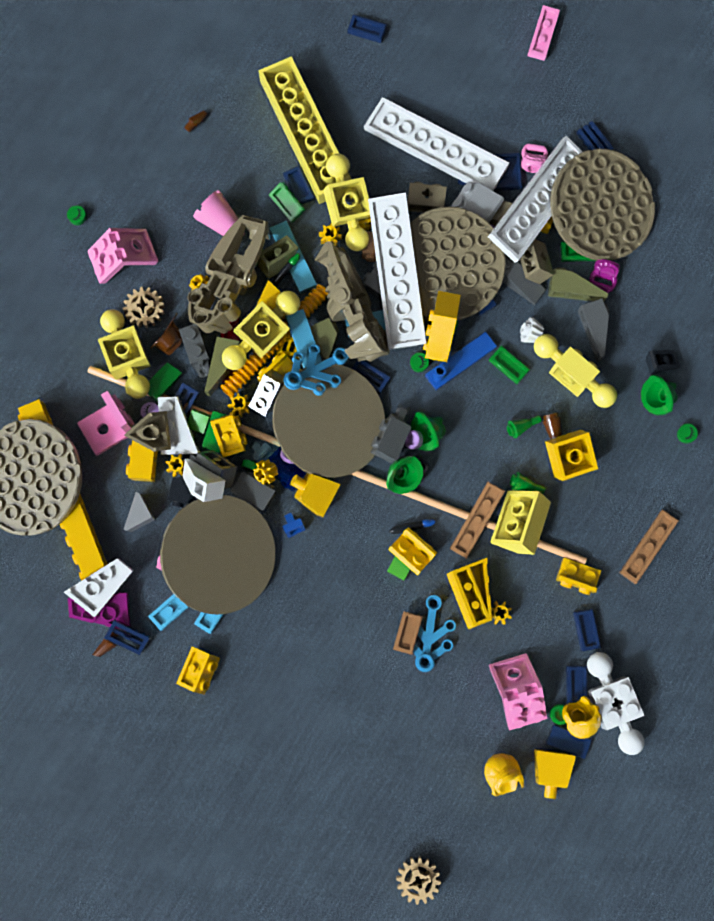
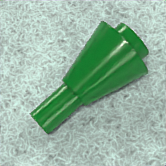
M537 415L530 419L508 421L507 432L510 436L518 438L531 426L540 423L541 417Z
M520 472L513 474L509 482L512 490L539 491L542 494L546 490V487L535 484Z

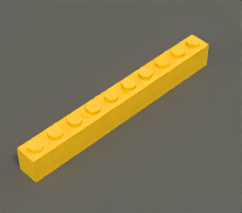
M40 399L18 408L20 413L18 415L19 421L32 419L53 425L46 405ZM79 494L73 510L59 525L62 529H65L67 534L65 540L67 545L72 547L74 552L72 558L74 563L79 565L81 570L79 576L82 581L108 564L82 497Z

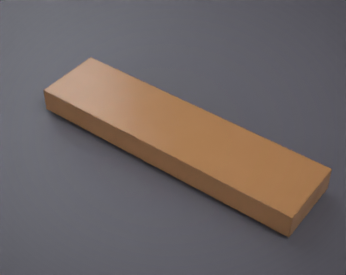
M490 482L486 483L451 545V550L465 558L469 556L505 492L503 489Z
M661 510L619 573L634 584H637L679 520L666 511Z

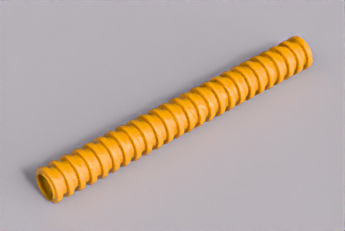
M317 284L316 288H313L312 292L308 294V297L306 296L304 301L300 302L301 305L298 311L304 309L306 318H309L310 314H313L314 310H317L318 306H321L322 302L326 300L329 294L326 293V288L323 285ZM290 330L262 358L253 351V355H249L245 365L238 369L237 372L234 371L233 376H229V380H225V384H221L223 392L229 397H234V393H238V389H242V385H245L246 381L251 379L250 376H254V372H258V368H262V364H265L266 360L271 358L270 355H274V351H278V347H282V343H285L286 339L290 338Z

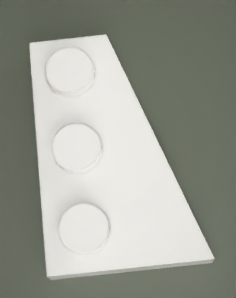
M179 396L158 397L159 412L167 411L171 450H163L161 455L197 454V452H200L194 441L192 430H190L187 423V417Z
M117 558L64 593L95 617L134 570Z

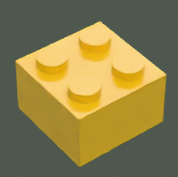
M577 430L545 441L554 478L564 481L598 469L589 432Z

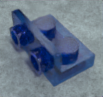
M279 447L268 459L277 466L278 475L275 478L285 488L294 491L295 487L290 485L292 478L295 475L304 478L307 472L301 470L294 463L284 462L280 456L282 448Z

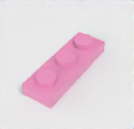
M543 5L527 56L545 61L560 12L559 9Z

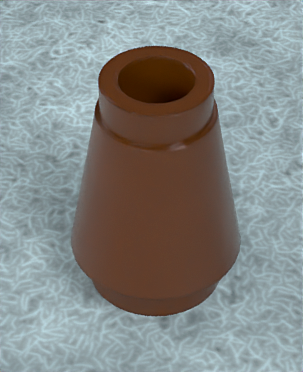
M558 413L543 416L544 421L542 422L549 438L553 439L561 436V417H559Z

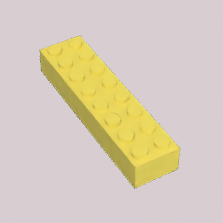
M291 56L258 70L259 78L316 199L321 204L326 202L323 192L326 186L337 183L336 178L330 176L327 172L326 162L331 155L339 152ZM347 173V180H352L349 173Z

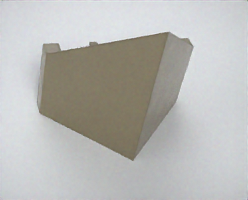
M167 411L148 413L124 436L153 452L171 450Z

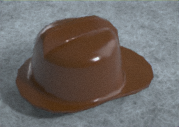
M178 313L164 334L150 349L155 346L167 355H171L180 346L182 337L174 323Z

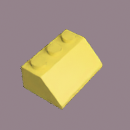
M507 491L491 543L518 554L535 555L551 502L539 491Z

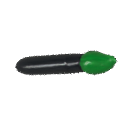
M299 253L292 256L289 262L272 280L271 283L275 287L284 279L292 267L298 263L300 259Z

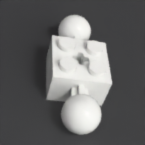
M596 652L589 657L587 668L593 676L600 679L602 685L587 690L591 703L598 705L600 708L601 728L609 730L619 726L621 731L618 738L620 749L626 754L636 755L643 750L645 741L643 735L638 730L632 729L630 721L644 716V713L629 677L623 676L612 680L610 675L613 669L612 659L603 652ZM614 698L618 700L617 707L612 706V703L615 702Z

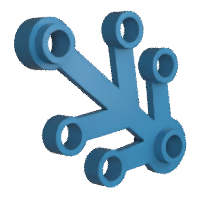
M311 344L307 351L309 357L306 370L300 373V365L303 363L305 356L302 352H295L292 357V371L286 373L283 379L285 386L291 390L303 387L313 390L317 396L323 395L326 390L325 385L321 382L313 383L305 380L311 377L328 382L331 387L337 388L341 383L340 376L326 374L321 371L335 364H345L349 358L344 351L346 349L337 348L332 357L315 365L320 347L316 344Z
M431 595L426 599V607L428 608L426 630L424 631L420 626L418 632L419 638L424 643L423 651H421L416 643L413 650L416 656L415 665L422 672L432 670L435 665V659L453 648V642L446 639L442 641L440 647L431 652V645L456 628V623L453 620H447L444 626L433 633L436 610L442 605L440 597L436 595ZM433 599L437 602L435 607L430 606V601ZM452 622L453 629H447L446 624ZM446 641L451 644L449 649H445L443 646ZM427 658L429 661L428 665L423 666L421 660Z

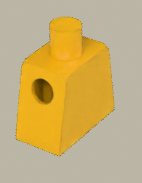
M309 473L305 475L304 479L295 475L290 485L298 489L294 497L312 513L324 517L340 487V484Z
M534 749L536 783L545 785L544 797L556 799L557 787H568L575 755Z

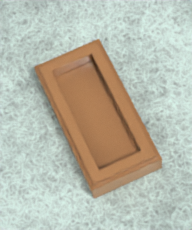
M403 611L393 650L410 655L413 654L423 616Z

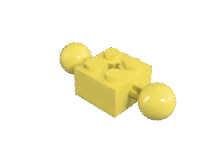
M336 153L331 155L326 162L327 172L330 176L336 178L337 182L327 185L323 190L333 227L348 224L349 231L345 237L348 248L353 251H362L369 243V235L366 230L359 226L358 221L370 217L367 188L364 177L347 180L346 175L350 169V162L345 155Z
M292 291L281 292L276 298V307L273 310L261 301L234 329L233 332L243 341L238 346L231 345L223 351V364L231 370L241 369L247 361L246 354L251 349L262 358L290 329L281 318L284 315H293L298 311L300 307L298 295ZM257 326H258L259 328H261L262 326L265 327V330H264V333H265V334H263V333L259 334V333L257 332V331H258Z
M109 309L102 314L100 323L102 328L111 334L98 339L107 366L115 380L125 376L128 377L125 383V390L130 397L135 399L143 398L148 394L150 384L148 379L140 375L138 371L151 367L134 325L123 329L125 325L123 314L118 310Z
M550 334L540 335L535 340V353L541 358L551 357L556 362L549 373L578 397L587 388L592 392L593 401L599 407L607 408L616 402V389L607 383L599 384L594 379L600 372L598 367L592 361H587L582 357L583 354L578 349L569 347L565 353H562L558 349L557 339Z

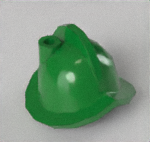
M658 375L650 376L643 384L641 390V400L644 407L655 415H665L671 412L673 404L678 399L675 392L676 384L665 382Z
M416 412L411 421V430H417L423 436V444L419 448L420 450L432 451L439 446L438 441L446 433L445 426L442 424V417H428L422 412Z
M407 456L393 462L388 470L387 489L397 494H406L415 490L423 478L421 462L415 456Z

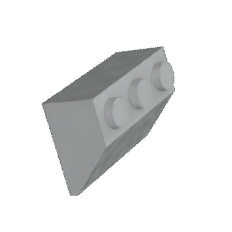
M467 182L451 207L466 209L490 222L504 201V198L480 183Z

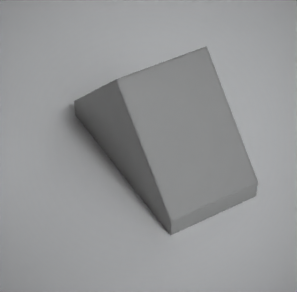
M137 492L135 493L124 530L128 532H133L156 520L144 496Z

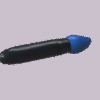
M424 519L395 526L389 530V533H403L408 527L411 530L427 528L434 525L436 521Z

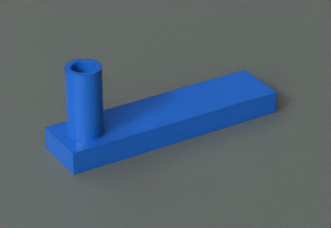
M485 332L449 357L447 362H442L426 373L425 377L437 391L495 350L497 346Z

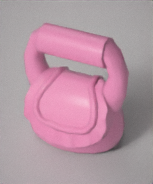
M526 144L521 153V167L523 170L536 173L548 158L547 148L543 145ZM526 151L539 152V153H544V154H543V155H540V154L537 155V154L527 153Z

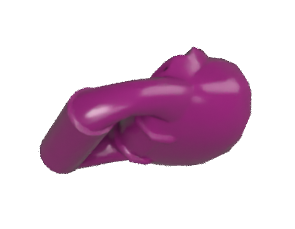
M606 259L597 260L590 276V283L605 292L613 291L617 285L620 265ZM595 277L606 279L608 281L610 280L612 282V285L610 286L607 284L599 283L594 281Z

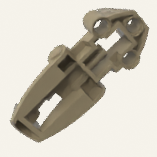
M242 215L229 228L212 252L205 268L206 273L211 276L208 283H202L199 288L191 290L187 296L189 301V321L196 324L203 332L211 333L217 331L225 334L233 329L229 322L236 321L241 314V310L234 302L238 294L244 295L247 288L255 284L257 275L254 268L261 255L265 239L270 240L268 221ZM246 229L250 233L249 238L252 241L243 256L237 254ZM216 297H218L220 300H218L213 311L210 310Z
M332 241L325 242L315 260L327 267L329 286L326 287L325 291L329 293L327 295L329 299L327 311L331 320L338 322L347 319L349 326L346 328L347 333L355 344L344 350L350 359L357 358L358 362L363 360L372 362L381 356L388 355L389 349L386 332L373 316L370 309V297L350 257L343 247L333 245Z

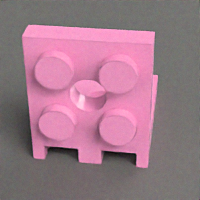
M109 228L88 250L89 258L100 284L107 283L124 265H156L159 262L147 229Z
M108 391L101 394L107 405L77 423L97 456L127 439L128 437L124 436V434L135 424L130 415L125 410L123 411L125 406L115 394L111 395ZM102 425H107L108 432L103 435L100 434L99 428Z
M527 653L489 664L491 674L502 697L509 731L547 719L543 688ZM512 674H519L517 677H510Z

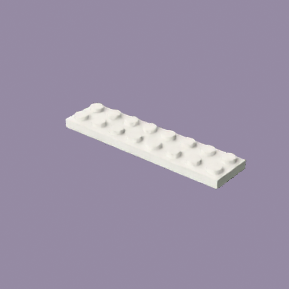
M383 97L364 125V130L447 174L465 183H480L494 191L509 166V162Z
M567 136L561 139L488 236L515 263L520 260L552 216L550 197L558 172L570 159L582 153Z
M406 193L368 199L388 349L425 345L427 342Z

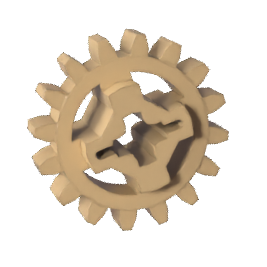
M140 287L139 292L133 289L134 294H127L129 300H124L126 307L123 310L126 313V318L130 319L132 325L136 323L139 328L142 324L148 328L149 323L155 326L154 321H161L159 315H164L162 308L165 305L162 302V297L158 296L156 290L151 293L149 287L146 291ZM144 303H145L146 306H145L144 313H143L142 309H143V306H144Z
M421 856L418 857L417 861L410 857L411 863L408 864L404 861L403 865L405 868L398 869L401 876H396V880L401 883L397 885V888L403 889L401 892L402 897L408 895L407 900L409 903L412 899H415L416 905H418L419 900L422 899L424 904H426L427 897L433 900L434 896L432 893L439 892L436 885H440L441 881L436 879V877L440 876L439 871H434L436 868L435 864L429 866L428 858L422 862ZM418 867H423L428 871L423 872ZM411 869L410 877L405 880L407 872ZM416 876L420 877L421 884H417ZM432 881L430 888L426 891L427 884ZM414 889L418 891L419 894H415L409 890Z

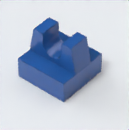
M292 513L284 516L288 524L284 525L283 529L288 538L306 530L300 518L295 520Z

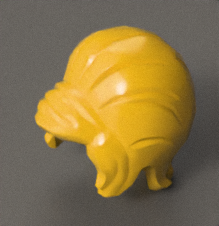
M582 696L577 702L566 704L562 709V717L567 723L568 731L574 737L580 739L589 738L596 734L601 726L599 706L591 703L590 699Z
M499 753L487 760L484 774L486 781L492 789L491 794L493 796L515 791L518 781L521 787H524V778L520 766L513 756Z

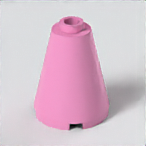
M219 190L217 192L214 191L201 204V211L197 209L193 215L197 221L222 236L239 219Z

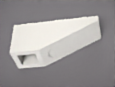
M188 458L185 459L182 477L190 493L203 502L222 499L225 480Z

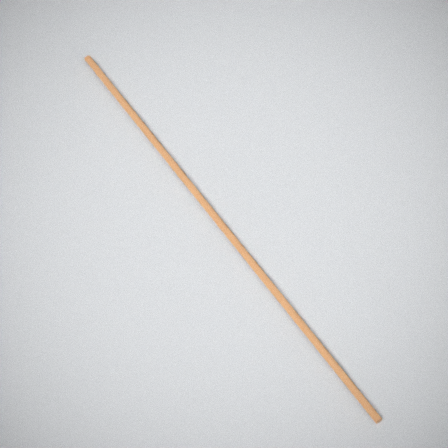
M93 366L88 368V373L125 387L127 379L120 378L115 380L109 372ZM194 405L192 407V409H196L198 411L212 415V412L201 409ZM243 424L240 427L242 433L280 447L276 437ZM361 470L351 474L387 488V480ZM415 491L402 494L464 519H467L470 512ZM488 520L485 527L495 530L497 523ZM542 540L538 542L537 547L584 565L587 561V558Z

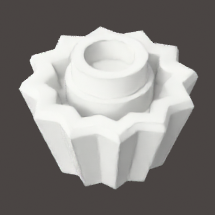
M530 317L526 320V323H523L520 329L521 342L534 343L543 334V325L535 318Z

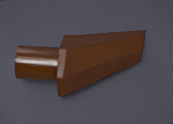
M203 110L188 118L189 122L184 128L190 132L194 126L197 127L208 113Z
M113 632L111 633V635H113V636H115V637L118 636L117 634H115V633H113ZM103 639L92 655L101 657L117 645Z

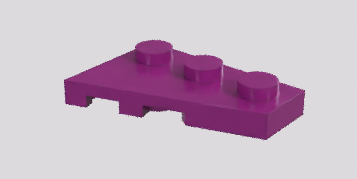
M128 592L115 593L95 617L68 597L69 618L98 623L110 627L113 620L116 619L131 627Z

